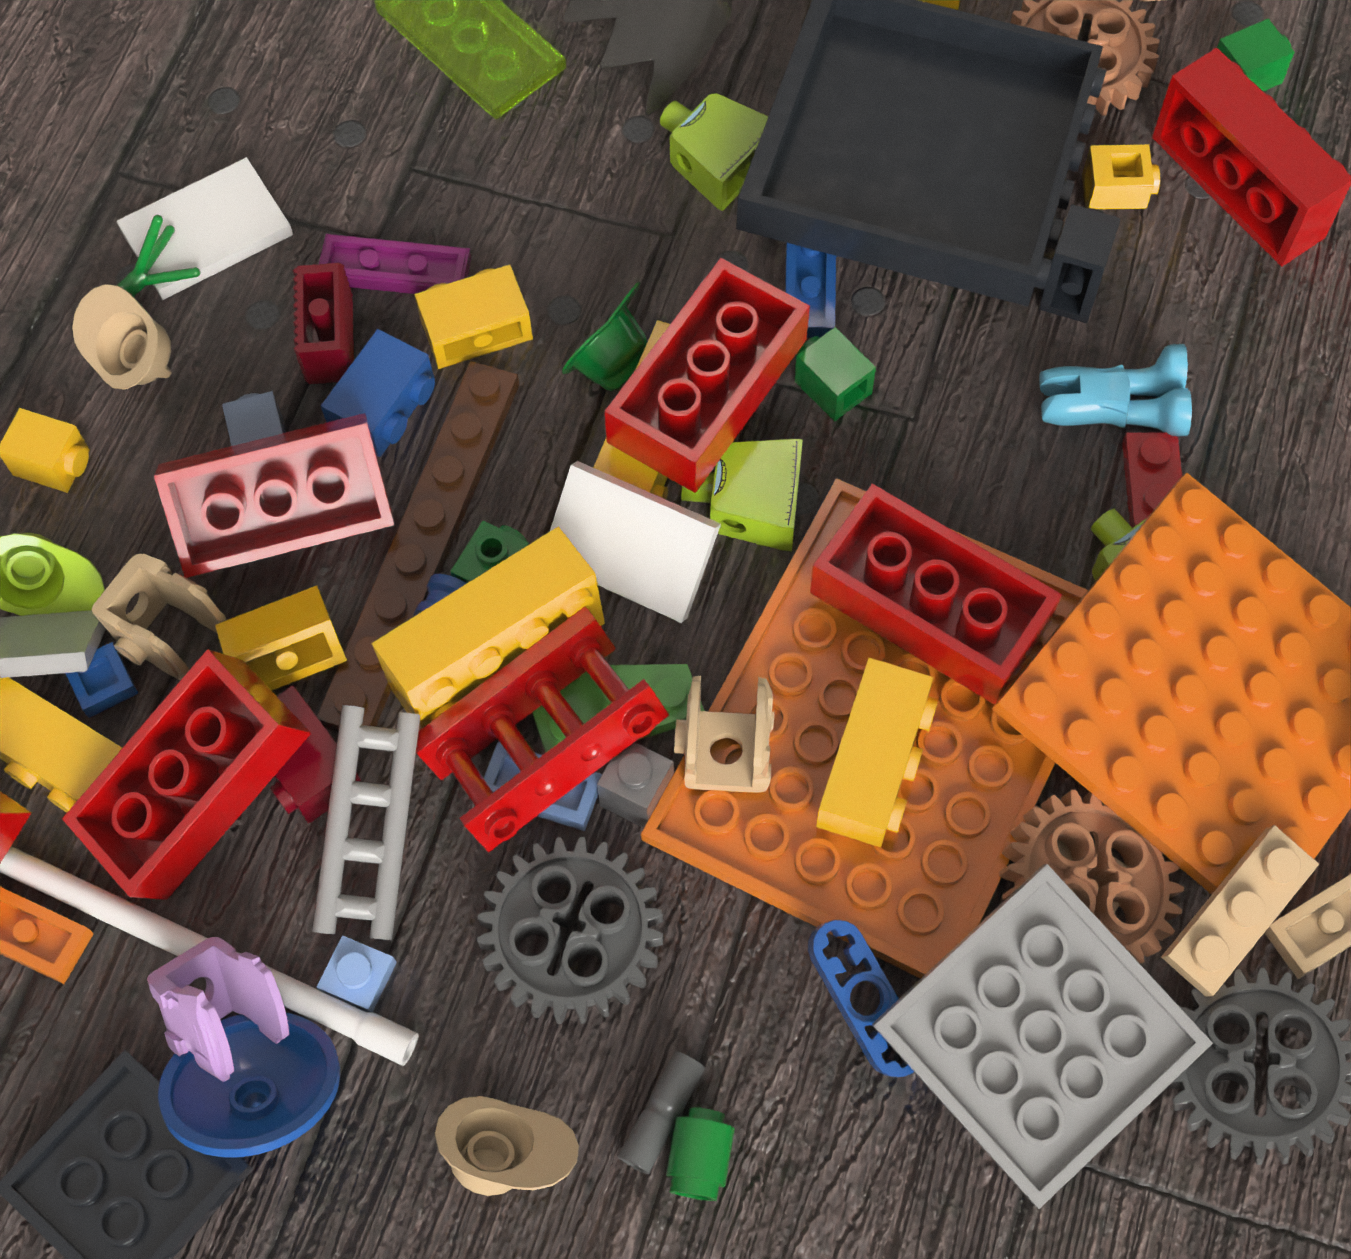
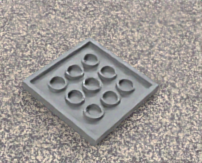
M1048 864L1042 865L872 1024L1038 1209L1054 1196L1213 1044Z

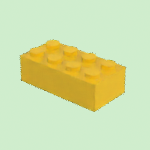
M558 526L371 644L390 688L407 713L421 715L419 730H421L586 606L600 626L605 624L596 575Z

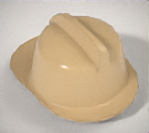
M105 284L92 289L81 299L75 311L72 326L74 342L81 355L108 385L114 389L126 390L137 384L144 385L155 381L158 377H170L172 371L167 364L171 354V340L166 330L153 320L150 314L130 293L120 286Z
M483 1096L468 1097L449 1105L438 1118L435 1131L438 1150L451 1166L454 1176L462 1186L481 1195H499L512 1188L537 1190L550 1187L567 1177L577 1163L579 1150L577 1139L573 1130L561 1119L545 1112L511 1105L493 1098Z

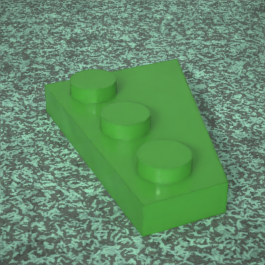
M688 664L610 665L629 690L645 679L669 713V716L656 725L649 734L638 740L675 729L676 719L686 720L688 695L693 679ZM587 672L560 691L584 724L611 704ZM700 701L701 711H705L702 702ZM542 705L532 712L546 753L566 737Z

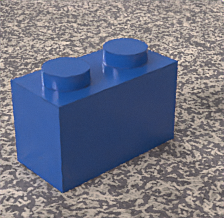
M377 329L322 403L321 409L326 423L366 413L376 454L378 457H381L390 443L395 444L401 439L406 430L408 418L418 404L424 405L433 393L435 378L429 355Z

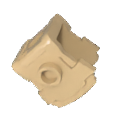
M136 554L126 563L92 607V612L116 640L114 647L120 654L137 665H141L144 660H147L165 673L181 680L189 671V668L166 642L147 630L149 625L167 603L194 617L199 623L217 633L215 625L226 621V617L216 607L204 587L178 573L172 575L166 562L146 554ZM139 593L136 606L130 613L126 614L129 601L135 594Z
M701 676L693 677L688 695L686 720L676 719L674 752L685 754V787L701 790L753 793L766 791L771 781L769 736L774 725V712H772L773 694L767 679L758 677L756 714L701 711ZM730 738L739 743L742 748V755L738 761L732 764H721L711 756V746L719 739Z

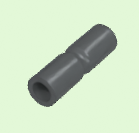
M678 1051L674 1052L650 1096L648 1107L641 1112L617 1156L621 1161L649 1175L673 1130L675 1119L683 1112L705 1071V1067L686 1054Z

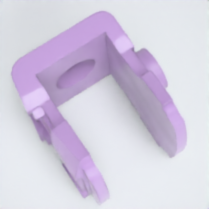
M219 937L205 939L153 971L147 978L151 994L159 1004L167 1029L164 1034L169 1048L178 1056L190 1051L194 1054L200 1068L222 1082L230 1079V1074L234 1072V1066L228 1040L220 1021L221 1018L232 1011L243 1014L257 1024L259 1031L275 1044H278L289 1035L284 1004L271 970L265 966L260 957L248 952L239 954L229 943ZM204 977L206 979L205 993L203 990L189 986L190 983L195 979Z

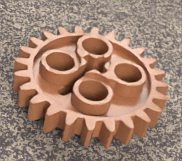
M1023 0L1021 11L1014 10L1012 13V24L1076 40L1079 37L1082 21L1084 19L1091 21L1087 42L1103 46L1098 67L1106 68L1107 71L1099 98L1089 96L1087 103L1097 105L1096 109L1102 116H1106L1110 103L1122 110L1125 107L1127 97L1133 100L1139 98L1141 88L1149 86L1159 57L1156 54L1159 39L1152 37L1155 24L1143 23L1146 16L1145 9L1134 12L1130 11L1133 0H1123L1121 2L1116 0H1035V2Z
M1076 789L1069 791L1061 797V800L1053 795L1041 804V808L1035 806L1024 815L1026 823L1021 822L1010 832L1017 842H1012L1002 851L1005 857L1015 862L999 872L1000 877L1014 882L1015 886L1002 895L1003 900H1006L1042 865L1048 864L1139 964L1145 962L1144 956L1149 957L1162 949L1158 940L1162 941L1175 932L1166 920H1171L1182 914V909L1169 901L1170 898L1184 892V887L1169 881L1168 876L1180 869V867L1174 862H1165L1161 851L1105 804L1102 805V802L1091 792L1085 795L1083 799H1081ZM1057 841L1063 842L1069 848L1072 861L1062 856L1058 850ZM1111 848L1116 849L1122 855L1124 863L1127 865L1126 868L1115 861ZM1113 901L1120 904L1119 906L1125 913L1126 923L1120 921L1114 914Z

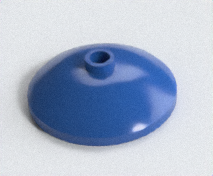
M286 1013L289 1035L278 1044H275L260 1032L258 1025L243 1014L221 1020L230 1047L234 1072L230 1074V1079L222 1082L200 1068L194 1054L190 1051L180 1056L174 1054L162 1073L158 1089V1102L167 1128L185 1146L200 1153L218 1157H245L262 1154L292 1142L311 1129L324 1116L335 1099L340 1082V1065L332 1040L326 1032L313 1022L290 1013Z

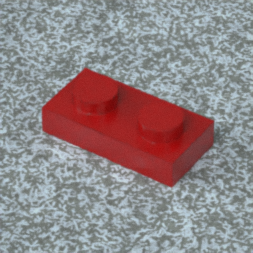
M1168 433L1125 434L1122 447L1129 522L1132 528L1148 518L1175 483L1182 477L1178 436H1172Z

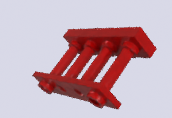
M586 606L418 732L416 748L418 756L441 781L453 772L475 805V807L459 819L488 853L502 842L513 837L520 828L636 740L649 734L656 725L669 716V713L645 679L629 690L604 659L616 648ZM587 672L611 704L584 724L560 691ZM542 705L566 738L538 758L515 725ZM498 739L520 770V773L493 792L471 758Z

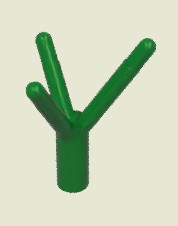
M155 215L152 219L135 268L116 285L126 290L133 297L147 285L195 278L201 274L200 269L197 267L148 274L175 232V228L172 225H168L157 239L163 223L161 215Z

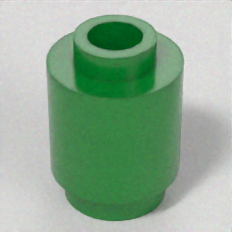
M692 1107L689 1110L688 1117L676 1118L666 1173L667 1177L672 1178L670 1193L692 1199L717 1201L719 1187L726 1186L735 1131L734 1127L724 1124V1113L711 1109Z

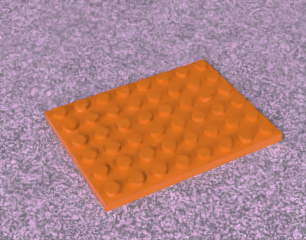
M836 478L708 711L756 714L758 677L767 679L773 694L772 712H774L773 730L769 736L771 781L767 790L753 793L685 787L684 754L641 833V839L815 927L832 920L847 921L855 925L861 932L874 956L921 979L980 924L1001 879L999 872L1007 867L1010 860L1002 854V851L1012 842H1017L1010 832L1021 822L1026 823L1024 815L1035 807L1055 762L992 710L994 704L810 593L813 564L866 493V491ZM956 532L1062 594L1052 622L1010 683L1011 685L1088 590ZM868 658L934 677L929 697L939 699L930 730L926 731L918 728L913 744L914 747L923 749L914 781L902 779L897 797L907 800L898 833L886 830L881 847L816 827L819 807ZM722 738L714 742L711 746L710 754L718 763L732 764L741 757L742 748L735 740ZM846 936L837 937L849 943Z

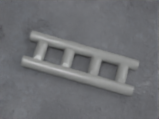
M342 705L312 932L335 934L337 917L371 920L369 938L392 940L421 715L398 712L396 729L362 725L365 708ZM359 747L393 751L389 785L355 781ZM352 803L386 807L382 841L348 837ZM345 860L379 864L375 898L340 894Z

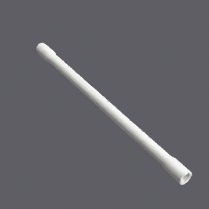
M12 846L0 864V873L176 956L183 954L200 942L208 939ZM266 966L274 976L284 1007L352 1038L358 1045L402 1066L411 1057L418 1041V1033L376 1013L362 1011Z

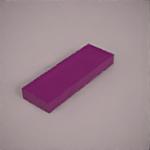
M326 234L319 264H343L349 287L416 294L426 291L436 284H449L468 278L472 257L470 248Z

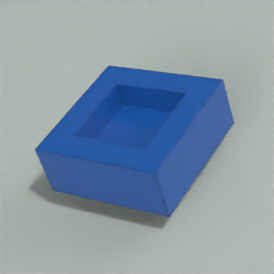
M113 642L96 650L88 670L65 673L82 710L88 718L138 694L134 682Z

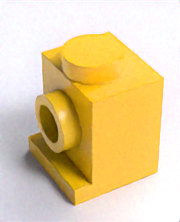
M1149 144L1091 145L1082 173L1085 207L1094 209L1147 208L1151 194H1157L1160 185V169L1158 164H1152Z

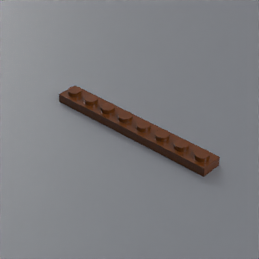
M470 361L344 654L347 661L339 664L317 714V718L326 729L339 732L342 705L365 708L362 725L376 727L390 695L391 688L371 643L413 618L418 603L426 600L429 594L426 585L433 574L441 573L520 385L518 374Z

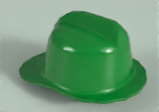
M637 282L608 321L570 357L562 369L563 375L569 374L576 369L588 379L609 391L617 390L628 381L636 370L647 344L646 335L627 308L638 291L640 282Z

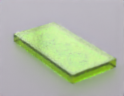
M374 0L377 12L495 120L566 69L565 57L501 0Z

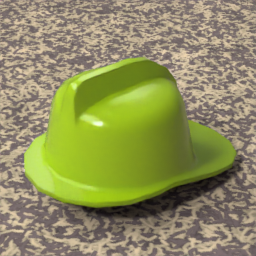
M13 533L0 536V609L19 616L90 611L94 603L105 591L99 571L90 560L77 552L55 544L52 540L40 534Z

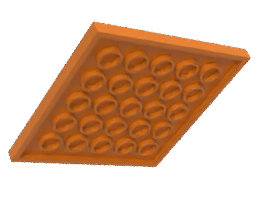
M1186 472L992 707V710L1210 894H1213L1267 827L1275 825L1315 859L1351 809V607Z

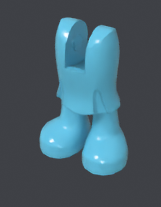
M1185 344L1165 346L1155 365L1147 368L1124 369L1123 365L1111 368L1063 366L1040 372V390L1044 395L1050 396L1041 404L1043 422L1060 426L1104 423L1125 428L1126 424L1157 428L1172 436H1188L1191 427L1192 402L1190 390L1185 388L1188 366ZM1130 395L1156 396L1159 398L1130 400Z

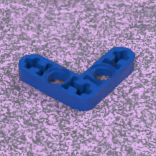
M832 920L820 924L813 930L808 940V952L811 961L868 1062L877 1072L885 1076L904 1077L914 1073L905 1061L901 1065L894 1060L884 1061L881 1053L888 1048L886 1040L878 1031L874 1030L869 1036L865 1031V1026L872 1025L898 1000V997L863 935L855 925L847 921ZM830 931L835 937L846 936L850 944L843 949V952L850 966H857L862 960L866 967L865 971L849 975L840 985L835 975L847 971L839 958H826L822 951L829 944L826 934ZM862 981L874 984L880 993V1004L877 1010L867 1016L857 1013L850 1002V993L853 987Z

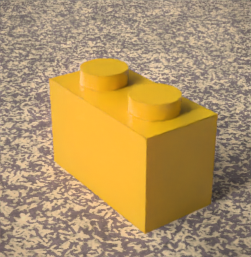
M511 265L497 269H484L474 276L449 284H436L426 291L414 294L420 320L438 369L533 340L529 311Z
M317 586L215 625L223 654L243 660L271 691L347 661Z

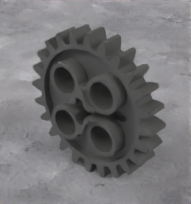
M558 837L555 840L554 853L549 855L536 843L533 845L534 861L527 863L523 858L515 855L513 856V861L517 873L514 876L501 871L496 873L497 880L503 889L502 893L496 891H485L484 893L486 903L495 909V911L478 914L480 925L492 930L477 937L480 949L496 950L482 960L486 971L503 969L494 980L497 990L503 991L515 985L510 998L513 1006L517 1008L531 998V1012L536 1019L544 1013L547 1006L553 1007L557 1024H562L568 1009H575L581 1024L586 1023L588 1007L596 1005L604 1017H608L609 1005L607 999L614 996L627 1006L630 1003V999L625 986L631 983L637 987L645 988L647 985L644 974L639 970L640 966L657 968L658 958L647 947L663 945V933L649 927L663 922V914L661 909L646 908L657 900V891L655 887L638 890L645 880V871L643 868H639L626 874L629 864L628 854L624 852L612 862L609 861V850L606 842H602L595 853L591 854L587 851L585 837L578 839L574 851H566L564 842L561 837ZM552 884H564L570 888V894L560 903H547L541 899L542 892ZM586 884H591L594 887L593 891L590 892L579 912L582 933L573 931L570 934L563 952L560 969L556 975L551 976L548 974L549 967L552 966L563 946L560 926L567 928L571 926L583 887ZM612 903L621 907L623 914L620 919L611 924H603L593 918V914L602 904ZM530 935H542L548 939V946L539 955L525 956L518 951L520 943ZM588 954L601 960L602 965L600 969L592 976L580 977L571 971L572 964L580 956Z
M1260 968L1256 983H1248L1242 971L1237 969L1234 975V986L1227 988L1223 983L1215 995L1210 998L1208 996L1205 997L1197 989L1192 990L1191 1000L1196 1008L1195 1011L1179 1006L1213 1044L1167 1087L1183 1089L1172 1100L1173 1108L1175 1111L1193 1109L1187 1121V1129L1191 1132L1207 1125L1210 1128L1207 1137L1208 1147H1214L1223 1138L1231 1141V1159L1236 1160L1244 1146L1252 1147L1256 1165H1262L1266 1149H1275L1282 1164H1288L1290 1146L1294 1144L1307 1157L1312 1156L1314 1147L1311 1136L1316 1135L1322 1141L1331 1144L1335 1134L1328 1121L1347 1126L1351 1117L1346 1108L1339 1103L1351 1104V1085L1345 1083L1351 1082V1063L1346 1062V1060L1351 1059V1041H1341L1340 1039L1349 1031L1351 1022L1349 1019H1339L1331 1022L1329 1017L1333 1012L1335 1001L1331 998L1315 1005L1312 1002L1315 985L1309 983L1299 993L1292 991L1291 974L1287 972L1283 975L1278 985H1273L1269 983L1266 968ZM1262 1014L1268 1019L1266 1061L1269 1068L1266 1081V1115L1258 1117L1254 1113L1255 1066L1253 1062L1256 1049V1017ZM1224 1023H1234L1242 1027L1248 1036L1243 1042L1230 1045L1219 1040L1214 1031ZM1284 1028H1296L1306 1035L1309 1043L1301 1049H1289L1279 1043L1276 1034ZM1231 1080L1243 1086L1247 1095L1238 1103L1228 1104L1216 1098L1212 1089L1221 1081ZM1283 1086H1296L1305 1092L1309 1102L1300 1109L1286 1108L1278 1102L1275 1092Z

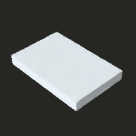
M247 157L117 220L122 234L137 259L155 215H161L163 218L157 239L166 226L172 225L175 228L174 234L148 274L194 267L200 269L201 274L199 277L153 284L162 300L293 235L289 222Z
M577 461L570 466L550 531L559 526L595 572L598 586L682 623L688 618L721 524Z

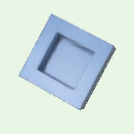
M342 935L317 985V989L362 1011L373 1012L397 962L393 956Z

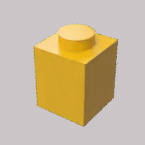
M19 408L0 443V457L13 476L68 493L75 478L83 474L88 464L90 449L75 425Z

